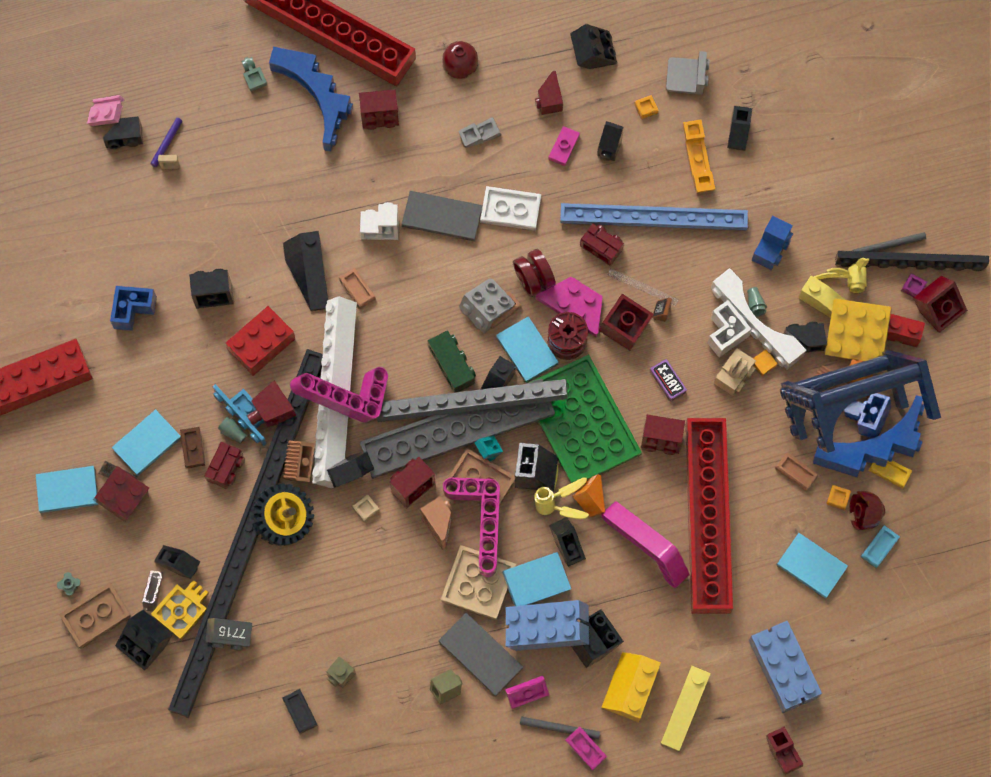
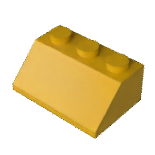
M622 652L601 708L639 723L661 662L643 655Z

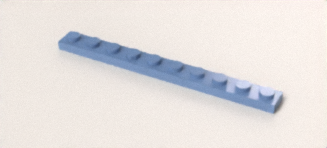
M561 203L560 223L747 230L748 210Z

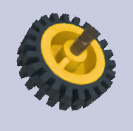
M291 484L274 485L265 489L254 500L253 503L255 505L251 508V511H253L251 520L254 519L253 528H257L258 531L256 533L263 536L262 540L269 541L268 543L271 545L286 546L302 540L304 535L309 533L310 530L308 529L313 525L311 519H314V514H311V511L314 508L309 505L311 502L310 498L306 499L305 496L307 494L304 491L300 492L299 487H293Z

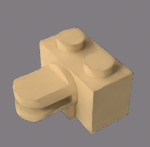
M736 348L716 376L714 384L733 396L736 391L740 392L743 389L745 378L747 376L750 378L756 370L754 367L756 360Z

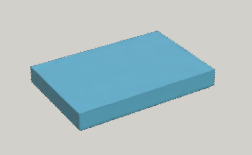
M529 316L496 335V338L513 364L516 365V369L526 383L558 365L557 359Z
M155 409L118 441L112 449L139 476L177 443L181 436Z
M94 466L36 474L40 513L99 505L93 500L97 494Z
M800 533L797 534L777 563L778 567L825 599L848 567V565Z
M558 552L502 571L514 606L529 605L571 590Z

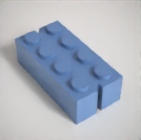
M580 600L506 607V625L509 626V629H506V647L520 651L588 645L589 626L577 622V619L584 623H589V605Z
M788 621L771 627L769 631L766 629L750 637L749 643L782 713L799 707L801 703L802 705L821 696L822 692Z

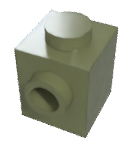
M338 657L326 671L327 680L335 687L339 685L341 688H344L356 674L355 669L341 657Z
M452 669L431 679L430 691L440 705L461 694L462 680L459 675H455Z

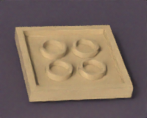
M460 545L441 601L497 620L508 590L502 571L516 567V564L497 558L496 573L492 577H484L479 572V551ZM485 563L482 567L485 570H491L493 565Z

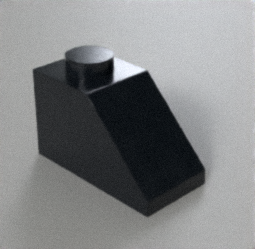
M606 121L599 142L597 156L606 161H615L622 143L623 126Z
M499 356L490 369L481 389L506 387L516 373V365Z
M366 451L350 455L327 469V472L335 488L363 477L374 470V467Z
M567 517L549 525L555 543L568 567L586 559L575 527Z
M166 545L162 546L154 560L156 564L189 579L197 572L200 564L199 560L184 550Z

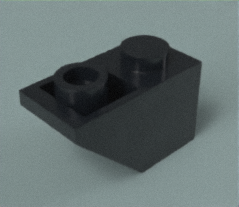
M734 106L727 148L746 150L753 108Z
M139 116L120 118L119 122L103 137L106 148L118 149L123 146L136 147L143 144L142 124Z
M809 322L806 325L800 326L799 324H791L784 330V335L794 336L806 349L805 353L825 351L827 340L824 323Z

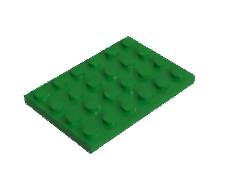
M589 354L538 378H542L543 382L562 379L567 381L568 399L551 401L555 415L540 420L538 423L552 450L558 457V461L570 484L584 477L588 480L595 475H601L642 455V451Z

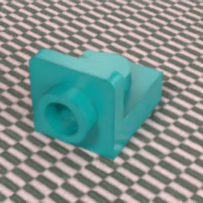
M495 436L480 438L475 442L479 453L488 461H493L503 452Z

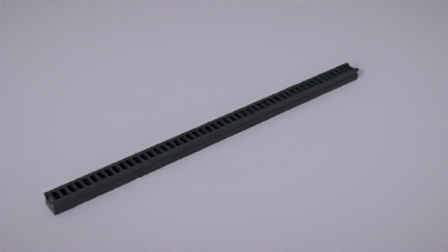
M307 349L296 377L308 373L319 378L322 370L321 361L323 354ZM292 390L287 400L295 410L296 416L277 425L168 708L170 712L185 716L186 718H189L215 651L212 643H205L207 621L211 618L227 619L258 538L256 533L258 530L256 527L253 528L252 525L254 519L251 520V515H253L251 508L255 505L253 502L265 489L278 485L285 467L284 465L286 464L287 442L295 441L310 400L296 395Z

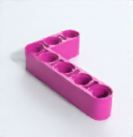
M376 367L366 372L363 377L360 395L308 373L292 379L290 388L296 395L365 423L380 415L388 373L383 367Z
M448 478L443 483V492L446 498L451 500L481 501L479 572L484 577H492L497 570L499 483L494 479ZM454 485L457 487V490L449 492L447 487ZM469 486H474L477 490L469 493L466 489ZM494 487L496 491L490 494L486 492V489ZM491 505L495 507V511L489 513L485 508ZM490 524L493 525L495 529L491 532H488L484 529V527ZM489 543L494 548L491 551H486L483 546ZM485 563H491L493 568L485 570L482 566Z
M615 501L605 510V513L601 514V517L609 526L656 561L664 579L673 588L676 589L690 575L679 550L621 504Z

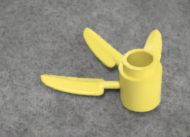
M869 258L859 259L848 270L831 268L827 270V272L831 273L819 274L814 277L818 280L824 278H848L850 292H864L867 286V268L864 266L869 262Z
M557 465L555 486H556L557 478H558V465ZM581 478L559 489L555 494L547 487L539 488L534 495L537 512L542 515H548L554 510H558L560 515L564 517L586 519L589 516L586 512L569 507L561 508L555 506L554 498L559 495L566 497L574 493L586 483L587 478Z

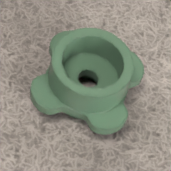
M70 572L64 574V578L57 583V588L64 590L66 595L71 596L77 587L80 586L81 581L78 578L72 577Z

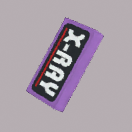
M667 359L650 368V372L670 401L687 392V389Z

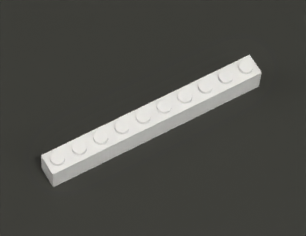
M338 296L328 300L326 304L320 379L350 391L357 302ZM319 404L315 435L314 469L312 472L313 484L334 488L327 469L345 459L348 416Z

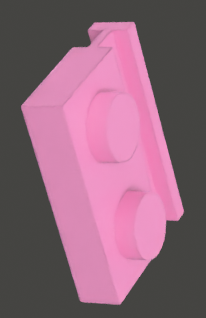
M117 95L93 99L94 106L90 109L87 124L99 126L118 123L122 110L121 101H124V98Z

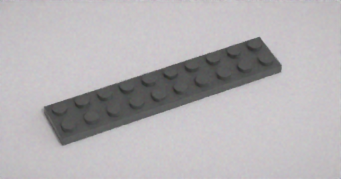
M541 378L530 383L543 382V379ZM551 401L435 415L360 441L363 452L367 451L374 470L370 474L372 479L405 468V465L411 459L420 457L425 461L474 444L480 438L497 436L554 416L555 412Z

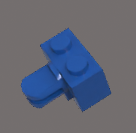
M879 393L872 394L868 401H864V403L859 401L852 402L844 409V413L847 418L858 421L857 425L860 435L875 438L879 436L891 410L890 397Z

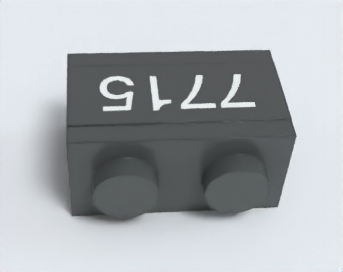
M218 618L208 619L205 643H212L214 648H224V645H229L231 650H242L243 647H250L252 623Z

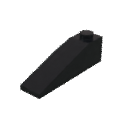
M319 231L300 233L283 243L285 262L300 288L310 311L326 309L328 294Z

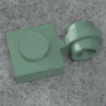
M252 57L244 58L241 62L245 71L248 72L243 73L250 91L252 92L266 86L267 81L261 68H255Z

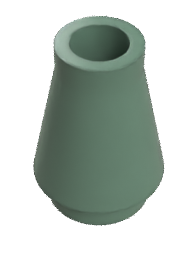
M758 288L748 289V306L755 317L764 315L767 305Z
M226 417L218 427L221 434L237 441L239 444L247 437V434L243 432L233 418Z

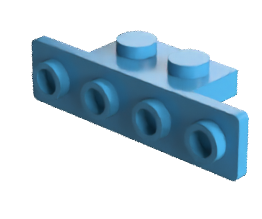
M216 384L212 386L214 397L219 402L223 401L227 405L225 408L231 416L236 415L238 417V423L244 430L248 428L252 433L250 434L251 438L257 444L259 442L263 446L267 444L265 438L257 430L264 421L261 420L252 425L247 418L248 414L256 410L251 402L253 398L242 389L233 398L229 399Z

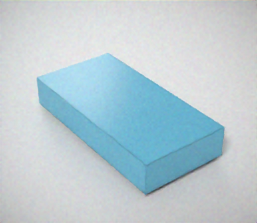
M884 525L861 557L877 568L900 536Z

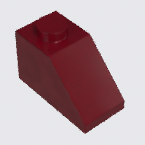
M556 71L551 72L538 90V98H535L536 108L540 109L541 115L563 111V100Z

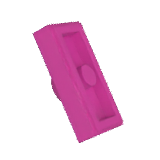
M563 126L548 160L566 166L580 133Z
M543 676L505 689L512 709L549 695Z
M580 726L565 739L592 770L607 757Z

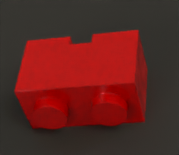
M891 314L887 340L899 341L902 344L917 348L922 338L925 323Z

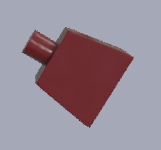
M274 380L252 399L251 402L256 410L248 414L247 418L252 425L263 420L267 427H271L296 416V413Z

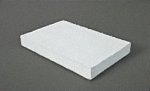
M486 186L480 223L536 231L541 194Z

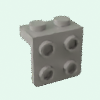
M700 51L698 60L669 58L666 90L669 92L702 95L704 86H708L709 76L705 75V72L709 70L710 59H706L707 52Z
M490 278L466 293L459 308L464 315L469 317L475 327L484 334L490 329L493 321L513 308L515 303Z

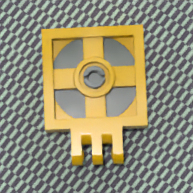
M194 580L185 590L177 584L151 613L156 620L180 640L187 635L207 610L201 603L208 596L209 592L205 590L199 595L203 587L199 585L193 590L197 585V582Z

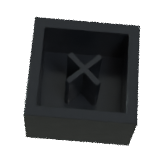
M215 269L212 272L196 271L194 274H189L191 296L196 309L234 304L232 283L228 270Z

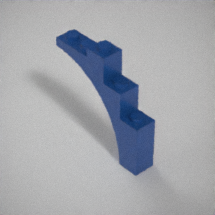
M273 46L269 60L270 70L297 81L314 97L324 118L323 148L325 151L331 152L332 146H335L337 143L336 131L340 129L342 119L347 120L348 114H352L353 103H351L350 96L335 93L336 83H334L333 75L318 73L319 62H317L316 55Z
M916 395L911 408L904 418L892 429L880 436L854 443L833 442L835 451L829 453L817 447L813 464L858 477L859 471H864L866 462L886 467L887 461H892L894 452L913 457L915 451L919 452L922 441L919 440L921 433L917 432L920 424L917 418L918 415L922 416L925 408L924 404H922V396Z

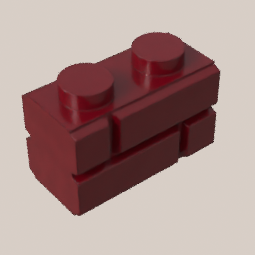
M592 224L581 238L580 247L611 266L622 252L624 243L619 236H612L607 233L606 228L602 225L596 226Z
M220 442L204 475L206 481L224 489H227L229 484L233 485L236 479L237 467H242L245 459L242 450Z

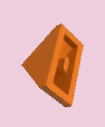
M598 474L588 479L573 495L582 509L589 514V517L605 513L601 475Z

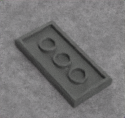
M410 191L402 220V227L475 241L483 205Z
M467 613L438 640L494 696H497L523 669V666Z

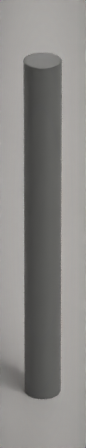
M922 232L853 249L852 251L877 252L925 240L926 234Z
M522 716L520 720L521 725L572 734L578 728ZM582 728L590 738L599 739L600 731Z

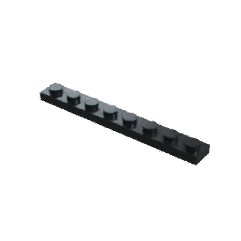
M838 251L835 257V265H841L842 267H850L861 258H869V262L864 266L866 268L870 266H878L879 268L894 266L899 269L916 267V269L935 268L936 270H944L946 268H953L956 271L964 269L982 271L989 264V256Z

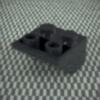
M584 24L570 33L578 66L594 69L617 64L616 52L613 47L610 31Z
M519 443L515 488L538 490L541 487H547L554 492L558 457L539 444Z
M600 609L589 616V623L580 621L589 626V644L571 647L583 665L588 668L604 658L624 641L605 613Z
M141 610L129 618L115 647L145 671L165 649L173 633L145 610Z

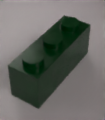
M447 330L427 340L428 348L454 393L475 384L476 373L472 366L468 367L466 363L467 357L463 350L459 351L456 346L458 341L454 334L450 335Z

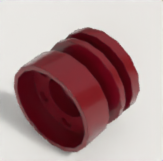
M574 312L559 313L552 318L548 328L547 344L554 356L563 360H571L579 357L584 352L588 336L586 321Z

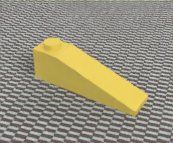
M810 276L798 297L830 318L834 298L845 300L832 288L813 276Z
M691 666L660 744L680 751L711 673Z

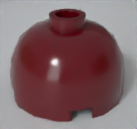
M456 41L449 44L442 56L443 68L451 77L457 79L467 78L478 67V54L475 48L470 43L464 41Z
M857 491V494L852 495L849 512H854L855 521L851 520L853 527L856 530H869L879 525L885 515V506L877 495L868 491Z

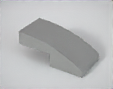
M493 117L478 125L473 123L458 131L466 148L484 143L501 135Z

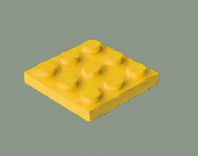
M834 298L825 355L861 361L883 356L882 352L885 351L892 307Z

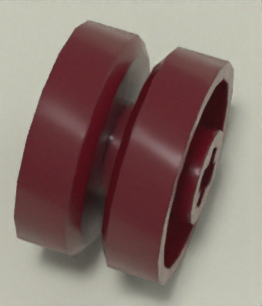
M539 249L529 252L527 259L521 256L513 260L516 275L530 297L541 293V287L549 289L556 285L551 267Z

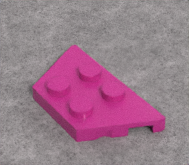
M569 277L536 295V300L558 314L574 312L580 315L587 323L588 333L595 337L598 336L602 295L573 277Z

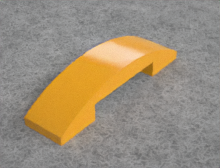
M702 120L683 122L687 156L696 192L715 190L713 174L710 171Z

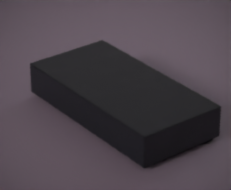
M301 689L282 697L299 734L318 726Z

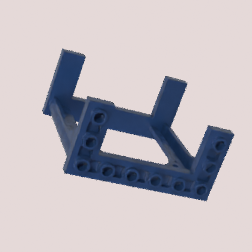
M887 350L882 352L883 356L798 382H782L780 394L782 399L786 401L785 413L791 420L790 431L792 436L799 440L808 438L804 426V417L806 410L811 411L813 414V418H811L812 426L815 430L817 429L818 433L816 438L818 447L827 453L835 451L833 443L834 427L840 414L848 405L860 398L891 389L896 407L900 409L907 408L909 404L904 385L918 381L927 418L932 420L941 418L927 360ZM887 370L886 373L824 391L827 388Z

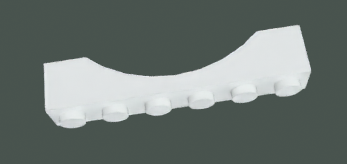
M730 268L712 282L711 291L714 296L720 298L723 302L728 300L751 327L750 334L752 337L758 339L762 343L763 348L772 353L779 366H784L788 370L804 357L806 349L794 336L776 332L765 326L755 317L745 300L742 281Z

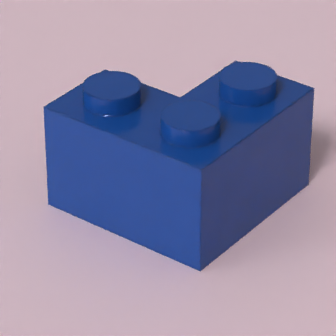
M772 215L764 230L762 239L753 254L752 261L770 270L773 269L774 265L778 266L783 257L780 254L783 249L787 250L794 234L791 232L793 225Z
M116 286L110 318L113 328L133 331L135 313L154 315L157 300L154 289Z

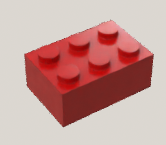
M267 306L225 344L228 351L254 376L295 340L294 331Z

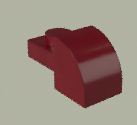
M785 726L766 735L774 759L778 761L785 775L803 767V762L794 748V743Z

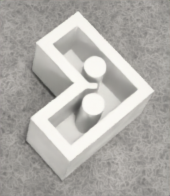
M387 202L379 204L378 212L375 210L361 211V239L398 240V205Z
M728 300L713 310L711 319L719 330L710 335L708 345L720 358L747 339L752 329Z

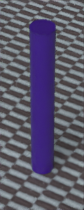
M180 118L175 119L150 164L153 167L158 166V155H164L183 122Z

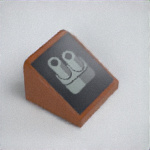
M668 297L657 301L652 318L665 322L672 299Z

